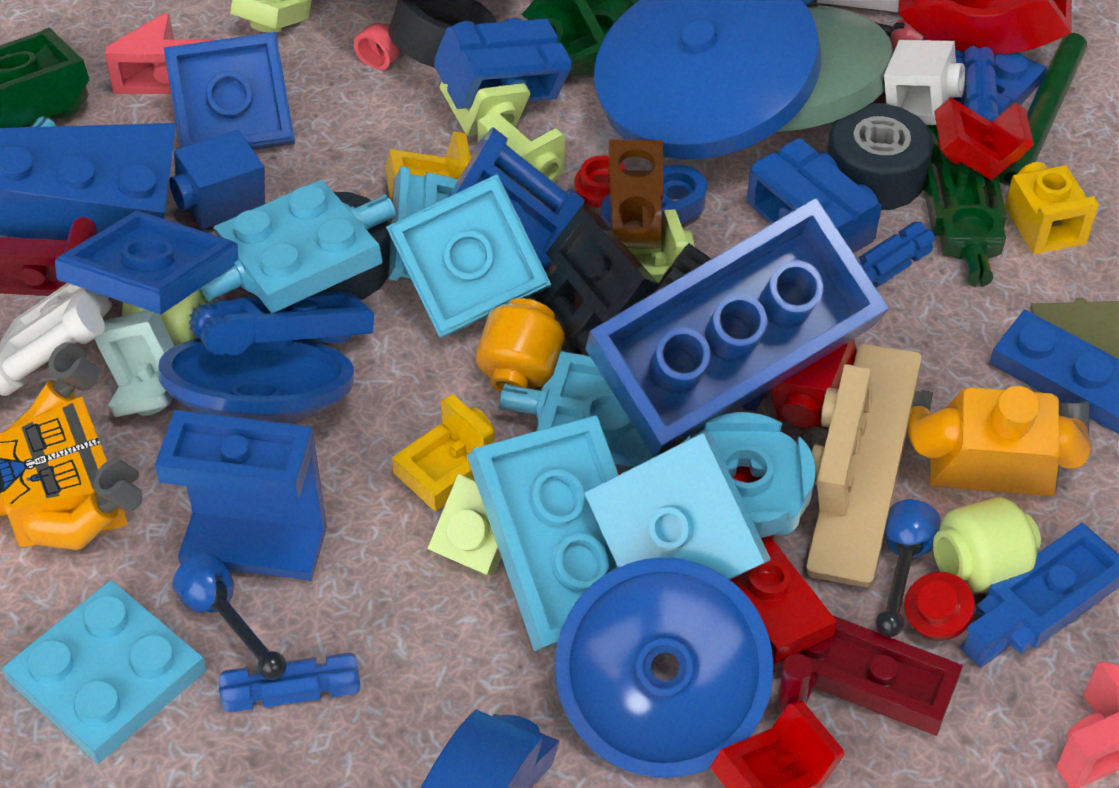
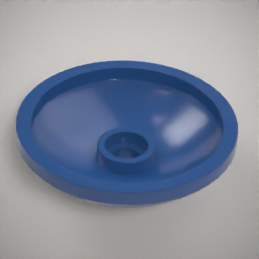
M198 338L176 345L166 351L161 356L158 365V378L162 387L176 401L198 413L285 424H295L331 408L350 392L354 383V366L344 354L329 346L306 339L293 340L292 345L285 348H267L253 342L241 355L229 356L225 353L221 356L220 354L214 355L212 351L209 352L201 342L202 340Z
M660 557L643 559L620 566L594 582L574 604L562 627L557 644L555 658L556 685L564 712L580 738L600 757L621 769L639 775L660 778L682 777L709 769L722 748L747 739L754 732L762 719L771 694L773 682L772 648L767 630L757 609L739 587L728 578L709 567L689 560ZM670 653L677 658L679 672L675 678L669 681H662L654 675L652 663L657 655Z

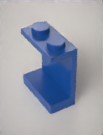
M174 410L155 463V469L159 483L187 487L193 513L178 554L180 564L194 555L212 553L232 571L312 581L327 529L313 427Z

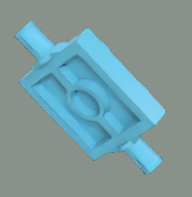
M321 179L253 210L245 211L237 217L213 227L216 236L238 243V260L234 263L233 267L201 287V292L204 298L210 302L218 296L241 287L257 295L272 314L381 264L382 258L379 244L367 229L396 218L393 203L390 198H387L386 194H383L381 197L359 207H350L343 203Z
M561 351L554 375L545 383L541 391L513 386L507 383L503 386L500 397V410L536 415L537 431L597 415L617 472L621 474L653 458L590 356Z

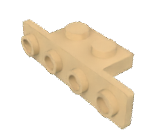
M861 344L857 349L854 366L844 364L839 389L828 387L826 391L821 424L822 427H828L829 432L825 446L814 445L812 449L815 463L814 485L818 489L819 514L807 561V574L812 578L870 588L874 585L922 364V356L918 352Z

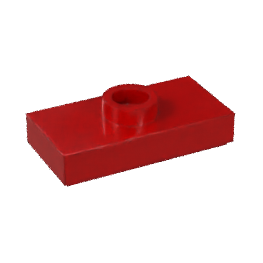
M767 536L762 537L761 540L771 560L730 579V581L739 587L757 609L769 636L773 662L777 663L791 654H796L834 636L837 621L772 537Z

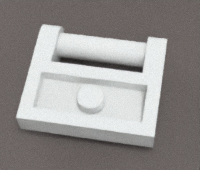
M67 283L15 318L0 341V395L9 396L25 385L26 376L47 363L52 352L60 344L65 342L87 344L101 335L105 329L102 317L112 307V303L108 300L109 297Z

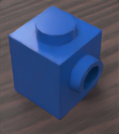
M239 130L174 150L175 176L169 179L173 199L181 211L189 210L201 230L223 223L245 211L253 210L265 204V166Z

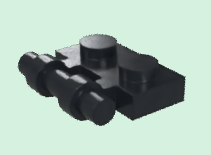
M581 206L546 252V255L557 268L551 276L546 272L551 287L535 294V301L546 305L554 312V319L562 327L565 333L564 341L576 354L589 356L585 348L590 331L652 295L660 284L596 212ZM576 291L584 299V302L578 309L575 306L576 299L574 294Z

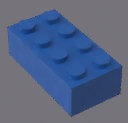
M815 198L592 329L589 333L585 349L654 458L684 442L689 435L692 437L704 430L705 422L716 416L732 413L873 328L888 311L889 307L818 199Z

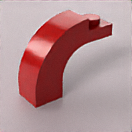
M899 0L898 14L914 30L932 41H955V50L963 52L973 45L978 49L987 46L993 51L994 55L1024 52L1049 44L1072 33V0Z

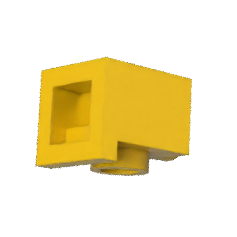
M1042 162L1030 163L1023 167L1017 175L1012 176L1005 203L1007 212L1033 255L1087 244L1099 206L1094 196L1086 197L1067 165L1048 168ZM1060 220L1063 224L1051 227L1053 221Z

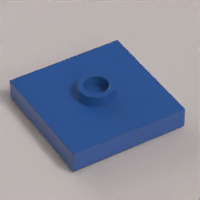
M276 32L163 47L180 148L235 130L241 132L253 150L295 144Z
M136 210L55 259L57 280L161 315L233 267L234 263L238 260V243Z

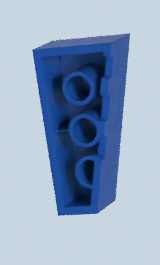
M176 123L0 128V235L29 239L67 240L72 223L79 217L92 219L99 233L136 210L164 219Z

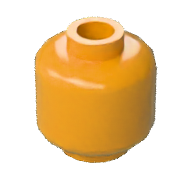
M516 298L508 301L506 305L498 306L488 314L477 348L475 361L481 372L491 378L490 385L497 391L502 392L505 383L529 389H539L554 375L565 333L559 322L554 319V312L546 305L531 299Z

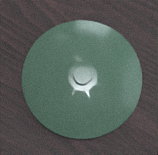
M806 5L812 14L821 46V69L815 88L805 105L777 132L801 130L831 123L858 112L876 100L885 90L884 73L892 57V45L886 32L872 20L857 13L829 6Z

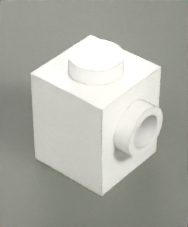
M899 40L884 73L886 104L908 110L918 116L925 125H936L934 111L950 97L952 99L962 97L964 92L965 67L963 63H956L955 41Z

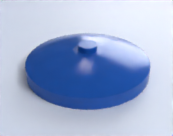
M639 0L615 22L605 36L596 57L594 82L604 114L610 125L625 140H663V157L706 159L748 148L771 136L786 125L805 105L815 88L821 69V46L815 21L810 10L802 0Z

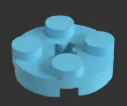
M746 412L716 416L705 422L704 431L694 437L705 432H711L731 476L736 475L737 467L745 466L750 467L752 476L762 477L760 480L751 483L740 482L733 478L761 538L791 533L799 525L800 516L809 505L813 491L815 463L808 445L800 437L798 438V443H796L790 436L782 433V423L769 416ZM690 435L684 442L690 440Z

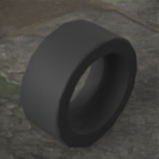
M398 0L388 33L393 44L404 54L422 64L435 68L434 58L447 27L454 26L463 21H470L475 25L497 23L493 13L476 0Z

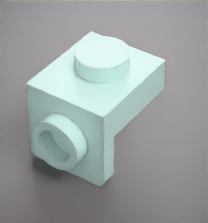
M147 310L103 320L105 325L104 332L94 340L119 386L108 404L113 416L119 417L134 413L148 416L165 409L172 402L173 397L159 382L158 365L161 356L174 347V344L160 315Z

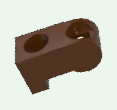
M609 139L607 184L610 229L627 248L660 249L661 209L664 196L663 140ZM642 157L652 164V170H621L619 165L627 158Z

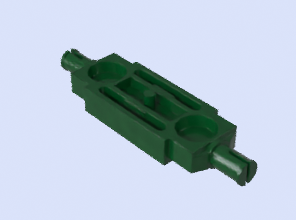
M926 125L930 129L934 143L923 187L931 229L935 236H940L943 255L964 260L968 283L976 287L979 279L980 287H984L993 280L989 258L1002 254L1006 240L1004 227L1007 214L998 176L990 180L963 163L955 164L950 161L939 148L937 125ZM932 163L937 168L944 208L940 205ZM985 186L990 207H988L986 203V198L984 194Z

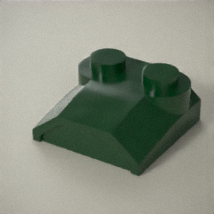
M50 27L0 45V128L29 127V124L36 122L39 117L64 118L71 116L81 109V104L89 96L86 85L90 79L84 60Z

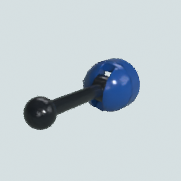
M901 500L893 504L889 511L885 538L888 547L898 555V560L886 610L881 611L875 621L877 631L885 637H895L903 630L904 620L900 614V608L912 559L923 557L932 551L934 536L940 529L941 518L939 513L931 505L920 500Z
M200 553L187 559L177 569L173 577L172 587L177 596L194 612L204 613L208 611L214 613L218 611L258 659V671L261 676L268 680L280 678L285 673L287 667L284 656L279 652L269 651L229 603L233 597L235 585L229 569L212 553Z

